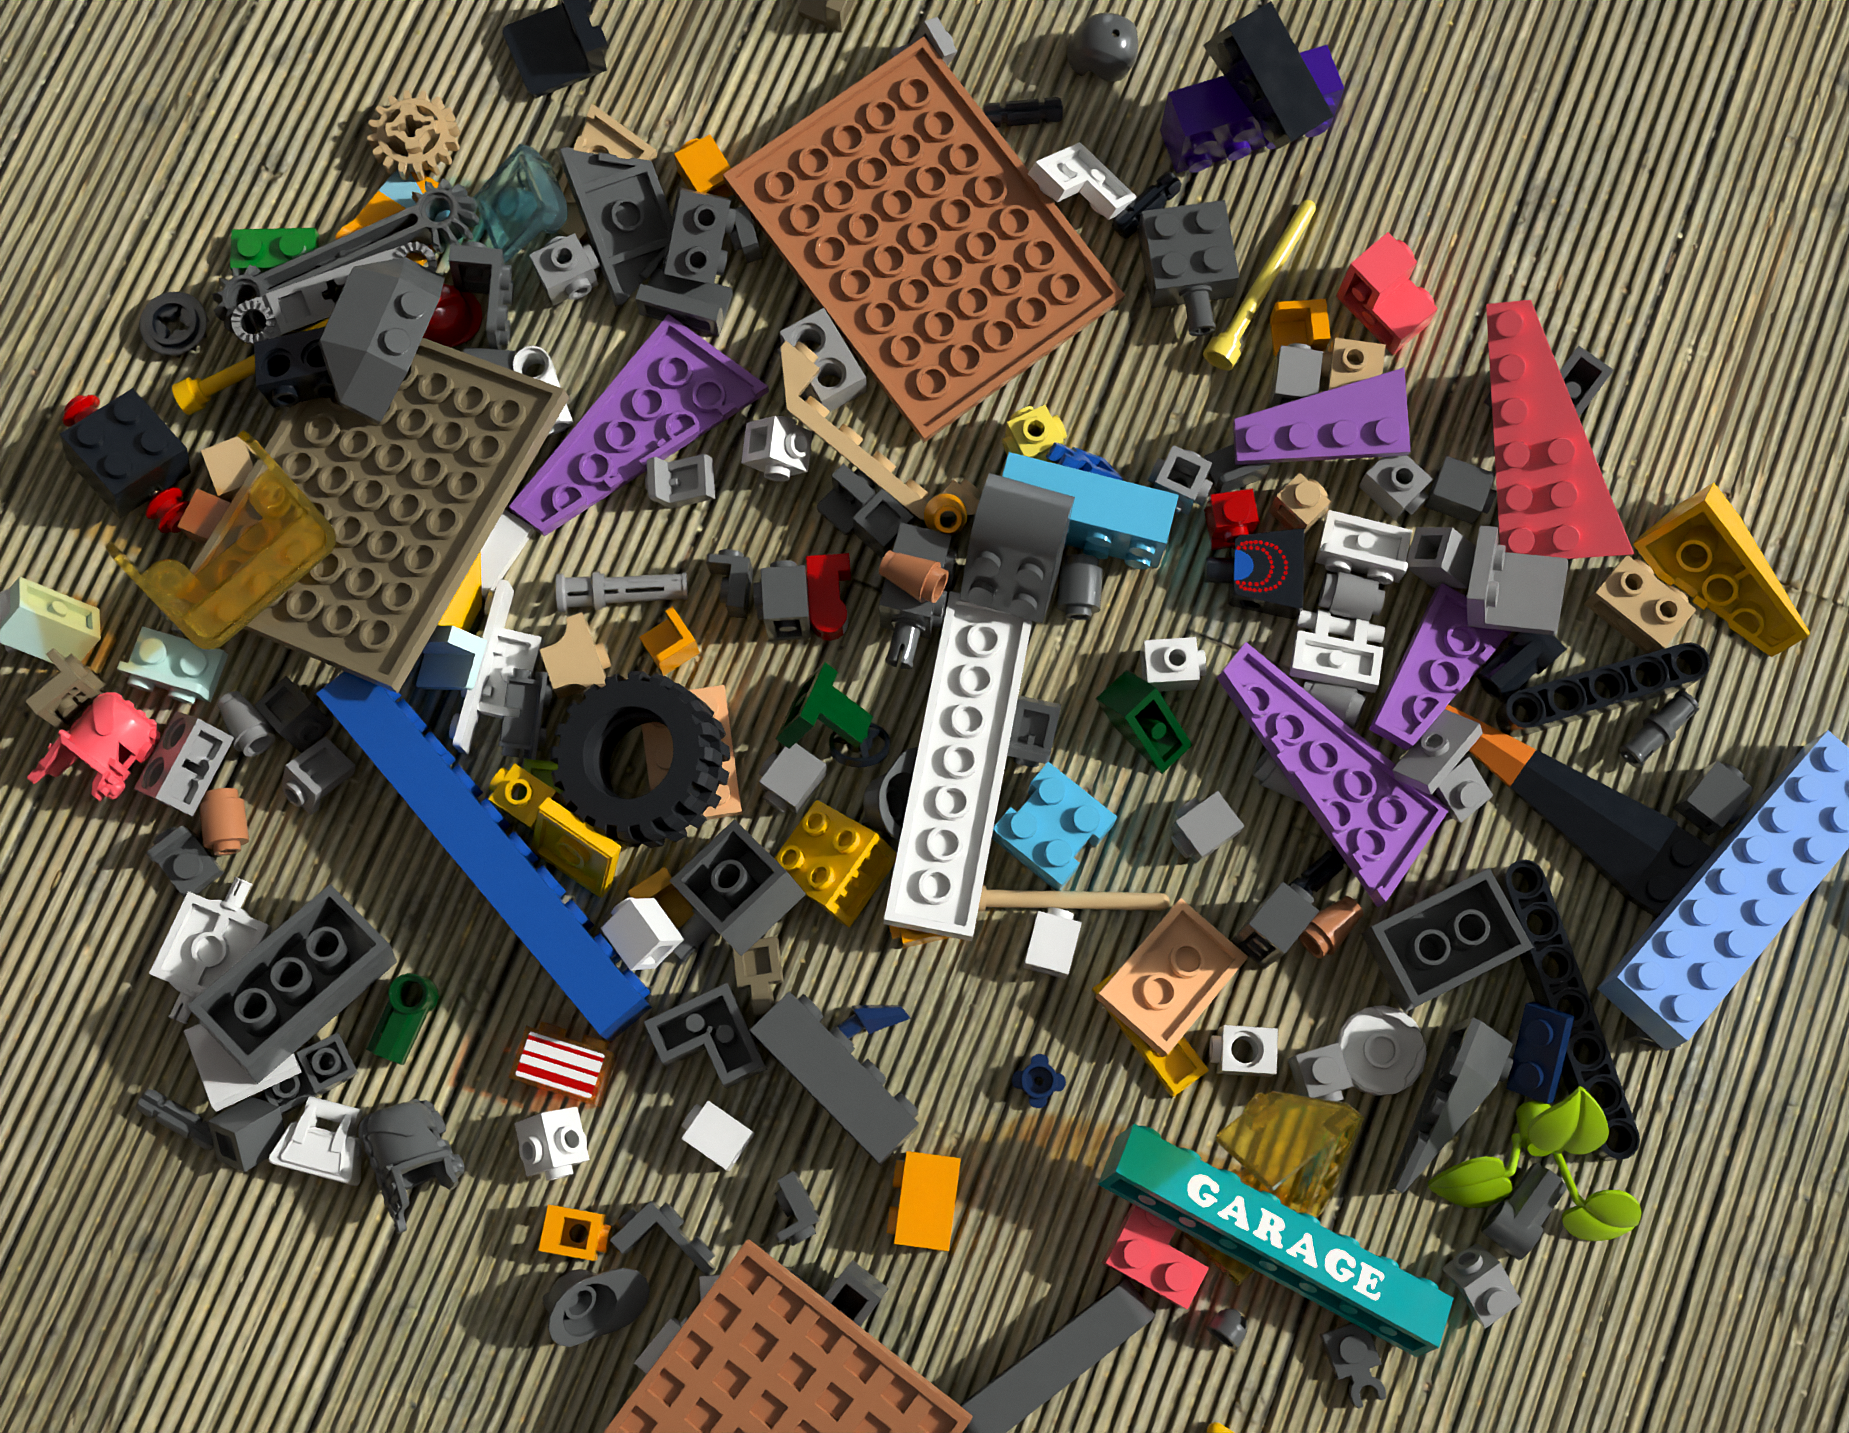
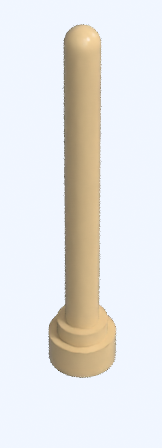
M983 885L978 911L985 912L986 907H1054L1059 909L1163 911L1169 907L1170 899L1164 893L988 890L986 885Z

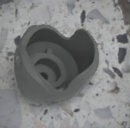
M1098 13L1086 18L1076 28L1069 40L1067 58L1071 68L1080 76H1084L1088 71H1091L1102 80L1121 81L1131 70L1138 57L1136 26L1129 19L1114 13Z

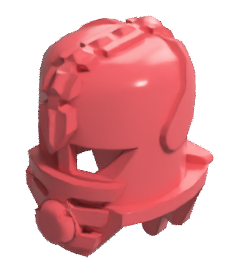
M115 692L100 694L82 713V716L72 724L70 730L65 731L61 729L58 732L59 738L54 744L51 743L48 746V753L44 758L40 759L37 767L32 770L27 779L35 784L48 774L58 777L80 758L98 772L92 782L91 795L100 802L105 796L114 800L125 790L126 785L124 781L131 775L128 768L135 760L140 763L145 762L154 751L155 745L160 739L157 723L154 719L147 718L146 713L142 710L134 708L132 702L129 700L125 701L122 695Z

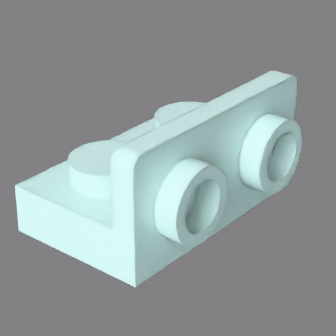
M142 626L129 662L119 661L117 670L129 678L127 684L134 688L152 693L156 686L169 690L168 696L183 703L193 705L195 699L211 703L228 654L221 649Z

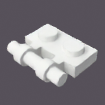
M1317 609L1316 613L1302 610L1297 617L1296 626L1312 629V633L1297 631L1294 639L1289 676L1375 693L1379 686L1383 647L1369 645L1367 641L1382 643L1385 627L1369 624V621L1357 618L1356 620H1349L1331 616V613L1327 610ZM1328 633L1350 637V641L1329 637Z

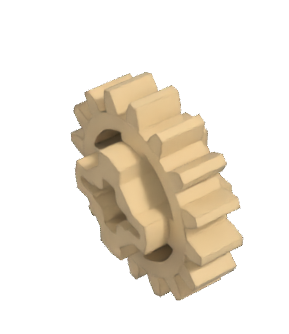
M409 90L404 91L403 100L397 101L392 95L389 96L388 100L391 106L388 109L381 106L375 108L380 120L374 119L368 122L373 134L367 136L371 148L374 149L372 153L376 161L383 163L387 173L390 175L398 169L402 180H407L411 172H416L418 179L422 181L425 177V171L429 169L436 176L439 175L438 164L440 162L451 165L453 162L448 151H459L460 148L455 137L461 134L457 122H454L456 119L450 107H444L439 96L430 102L426 91L423 90L419 93L417 99L412 98Z

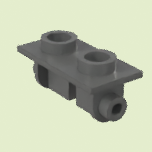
M513 668L512 677H507L504 707L520 709L519 718L503 716L498 743V746H502L501 755L519 758L520 749H524V758L536 760L537 751H543L546 742V726L541 725L543 708H549L552 698L551 682H547L548 672H535L533 680L530 679L531 670Z

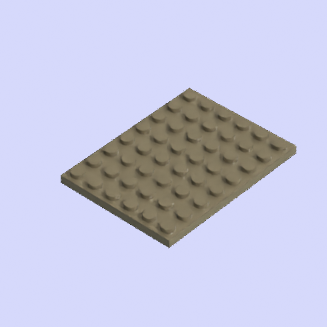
M422 338L409 370L380 424H376L339 406L336 396L303 401L290 407L173 596L182 604L398 693L569 400L568 394L565 389Z

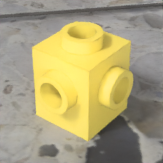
M1046 405L1036 409L1028 406L1011 415L1010 421L1006 423L1005 438L1002 439V444L1007 456L1011 452L1056 463L1047 459L1046 455L1054 442L1064 445L1063 439L1067 438V434L1058 415L1051 416ZM1038 432L1040 434L1038 437L1031 436Z

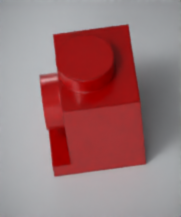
M1253 488L1211 494L1204 509L1211 550L1230 548L1234 537L1253 534L1259 522Z

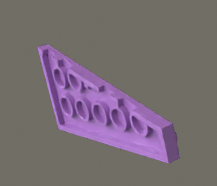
M668 314L509 505V509L520 519L533 526L540 534L546 536L646 472L648 458L658 457L662 460L666 459L767 394L769 388L758 378Z
M1245 642L1217 676L1218 681L1375 905L1380 907L1386 903L1450 809L1433 795L1396 780L1392 771L1396 765Z

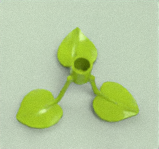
M1581 1086L1565 1100L1552 1107L1550 1104L1540 1101H1529L1518 1107L1516 1117L1519 1133L1511 1136L1513 1146L1507 1166L1504 1167L1503 1162L1496 1157H1477L1461 1162L1428 1181L1431 1191L1459 1206L1484 1208L1501 1202L1511 1193L1512 1184L1508 1177L1515 1174L1521 1147H1524L1533 1156L1541 1157L1553 1154L1569 1194L1577 1205L1564 1211L1561 1216L1565 1229L1573 1236L1587 1241L1611 1240L1628 1233L1635 1226H1638L1642 1213L1639 1202L1627 1192L1621 1190H1602L1591 1194L1585 1200L1580 1196L1562 1152L1565 1150L1572 1154L1590 1153L1601 1147L1609 1135L1604 1112L1596 1100Z

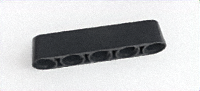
M1692 642L1682 643L1522 689L1513 693L1500 705L1496 713V723L1503 733L1511 737H1522L1679 690L1681 691L1705 676L1709 671L1710 658L1706 650L1699 644ZM1677 658L1688 662L1691 667V675L1684 674L1679 670L1676 663ZM1636 670H1641L1648 674L1651 682L1650 687L1643 686L1638 682L1635 675ZM1595 682H1602L1610 690L1609 699L1602 698L1597 694L1594 688ZM1554 693L1562 694L1567 698L1570 706L1569 710H1561L1555 705L1553 701ZM1512 705H1519L1526 709L1529 721L1526 723L1518 721L1512 714Z

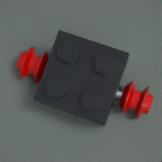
M133 388L98 409L100 400L95 395H79L70 400L65 406V413L62 418L63 424L70 428L60 433L66 460L119 519L150 500L145 515L151 520L160 518L158 530L161 533L180 532L181 530L177 526L190 501L180 502L183 495L180 488H167L191 473L187 447Z

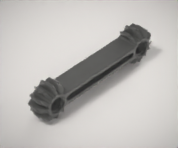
M442 178L438 187L435 188L431 182L425 181L426 192L424 194L412 192V199L416 205L263 273L256 266L250 264L245 273L239 268L232 267L233 278L229 281L219 278V284L224 289L223 291L212 293L213 300L218 304L214 309L215 315L218 319L224 321V327L229 332L234 333L231 325L233 311L239 304L247 301L252 296L260 297L274 290L410 242H419L426 246L432 244L436 252L442 254L447 244L460 245L458 240L462 237L467 240H473V234L468 228L479 225V218L473 213L477 209V204L473 197L467 196L468 192L459 183L452 187L448 180ZM450 211L449 216L445 220L435 222V218L440 212ZM335 282L327 284L328 290L337 287ZM249 311L242 317L241 327L248 334L254 335L256 330L260 333L266 327V318L258 311Z

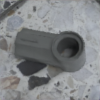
M1533 1163L1508 1199L1502 1200L1492 1210L1483 1223L1481 1232L1517 1260H1522L1539 1240L1543 1232L1541 1225L1567 1190L1566 1184L1551 1170L1538 1163Z

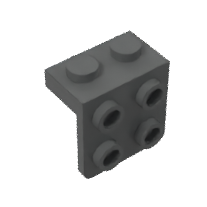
M474 241L463 242L461 245L450 244L448 261L454 287L460 292L489 294L486 324L489 348L501 350V345L509 346L510 320H508V306L513 305L514 281L511 280L512 267L511 265H505L502 249L487 248L486 245Z

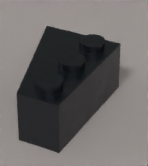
M1271 1L1229 25L1203 45L1257 120L1265 138L1273 143L1277 149L1289 144L1334 117Z

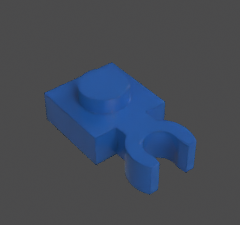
M1054 442L1046 455L1047 459L1057 462L1059 465L1124 480L1104 458L1075 447L1070 449L1063 444Z

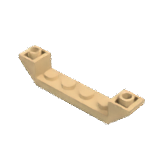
M785 341L781 346L787 411L857 469L864 472L874 483L883 488L919 520L924 519V510L927 505L925 499L930 495L925 489L911 478L905 484L892 474L896 466L878 451L873 456H870L859 446L863 438L845 423L839 429L826 419L830 411L811 395L806 401L799 397L820 372V368L814 364L819 357L800 341L794 347ZM966 479L961 484L951 480L941 494L948 493L957 496L963 501L967 515L976 514L982 492ZM945 511L941 514L940 518L953 517L955 513Z

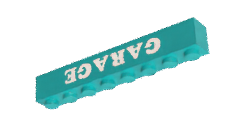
M1133 1124L1115 1138L1097 1185L1416 1358L1440 1347L1454 1298L1438 1290L1439 1287L1433 1281L1422 1277H1415L1399 1268L1398 1263L1394 1260L1372 1254L1361 1248L1359 1242L1354 1238L1328 1230L1320 1225V1221L1317 1218L1306 1213L1295 1212L1281 1204L1280 1199L1275 1195L1265 1191H1257L1242 1183L1240 1177L1235 1173L1224 1169H1217L1202 1161L1196 1152L1187 1148H1178L1163 1140L1161 1135L1150 1127Z

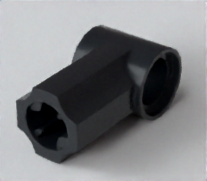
M1520 632L1508 643L1509 647L1488 663L1476 677L1479 679L1481 687L1492 698L1502 703L1535 673L1539 675L1567 648L1554 635Z

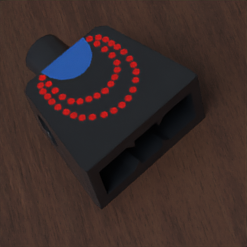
M1304 529L1282 530L1234 537L1230 546L1229 558L1206 557L1204 568L1205 583L1229 584L1228 604L1232 607L1287 619H1297L1303 609Z

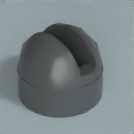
M1236 1309L1220 1310L1207 1326V1330L1213 1337L1234 1350H1237L1241 1345L1248 1329L1246 1319Z

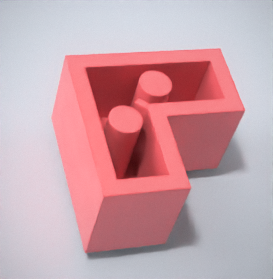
M1387 232L1350 264L1336 297L1381 344H1386L1385 348L1394 355L1430 324L1438 308L1434 305V300L1429 292L1422 287H1417L1409 279L1417 264L1410 247L1405 242L1396 240Z
M1134 1204L1131 1205L1101 1262L1183 1309L1189 1308L1209 1269L1204 1264L1168 1245L1177 1227Z

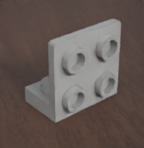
M1480 525L1467 594L1468 626L1556 635L1564 595L1568 560L1560 557L1505 552L1506 546L1498 545V527Z

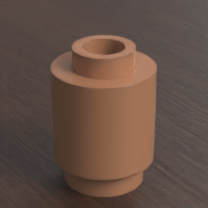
M218 788L206 791L202 798L203 802L199 804L204 848L213 849L214 855L218 856L241 852V845L249 842L244 799L239 798L238 789Z

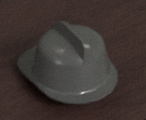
M918 747L906 749L898 756L887 773L873 779L869 783L863 796L865 814L861 824L867 828H874L879 832L890 834L897 841H900Z
M629 1268L613 1269L600 1274L584 1269L567 1272L557 1280L551 1291L543 1296V1305L549 1312L548 1330L550 1337L560 1346L572 1347L590 1339L615 1332L631 1324L642 1313L648 1303L650 1289L647 1279L639 1271Z

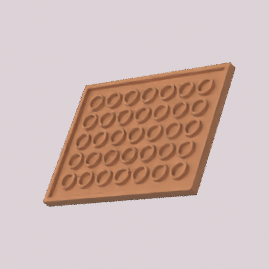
M925 36L723 174L725 184L741 205L746 206L751 218L819 307L826 310L838 332L923 443L1122 302L1125 297L1124 292L1051 198L1045 195L1040 190L1039 185L1028 175L1029 170Z

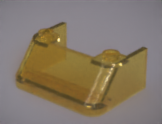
M245 430L241 431L237 436L266 468L265 471L253 480L249 488L250 503L262 516V519L194 576L183 563L174 559L160 560L142 573L112 540L105 545L113 560L194 645L202 649H216L224 645L333 551L336 544V533L333 526L258 441Z
M1272 1091L1267 1095L1261 1092L1249 1101L1242 1115L1216 1135L1215 1141L1245 1167L1241 1172L1236 1169L1231 1171L1240 1177L1242 1183L1257 1191H1265L1275 1195L1280 1199L1281 1204L1297 1213H1306L1318 1218L1333 1198L1364 1116L1349 1103ZM1185 1232L1184 1236L1237 1286L1256 1271Z

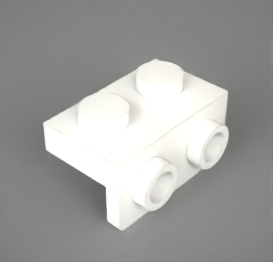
M1328 510L1324 520L1315 563L1325 565V568L1333 573L1339 571L1349 574L1352 571L1364 574L1369 579L1378 580L1379 584L1399 583L1408 567L1406 557L1412 530Z

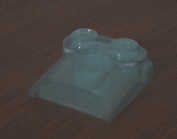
M519 144L473 197L493 248L502 249L504 263L525 247L540 232L549 234L557 232L568 216L566 199L551 164L533 147Z

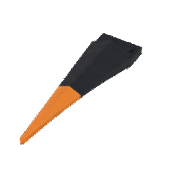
M1449 704L1446 706V710L1480 723L1483 734L1469 749V752L1538 813L1626 899L1656 919L1715 850L1678 826L1677 821Z

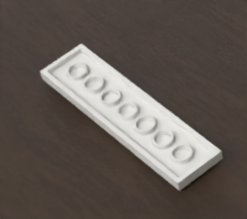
M950 591L883 924L972 941L1032 620L960 600V593Z

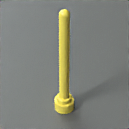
M1304 200L1301 202L1225 332H1221L1218 336L1211 338L1203 352V356L1213 366L1226 371L1233 369L1241 355L1239 350L1241 343L1239 340L1316 210L1313 201Z

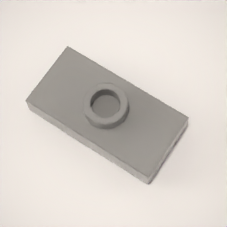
M1444 709L1392 769L1395 779L1432 795L1483 734L1480 723Z

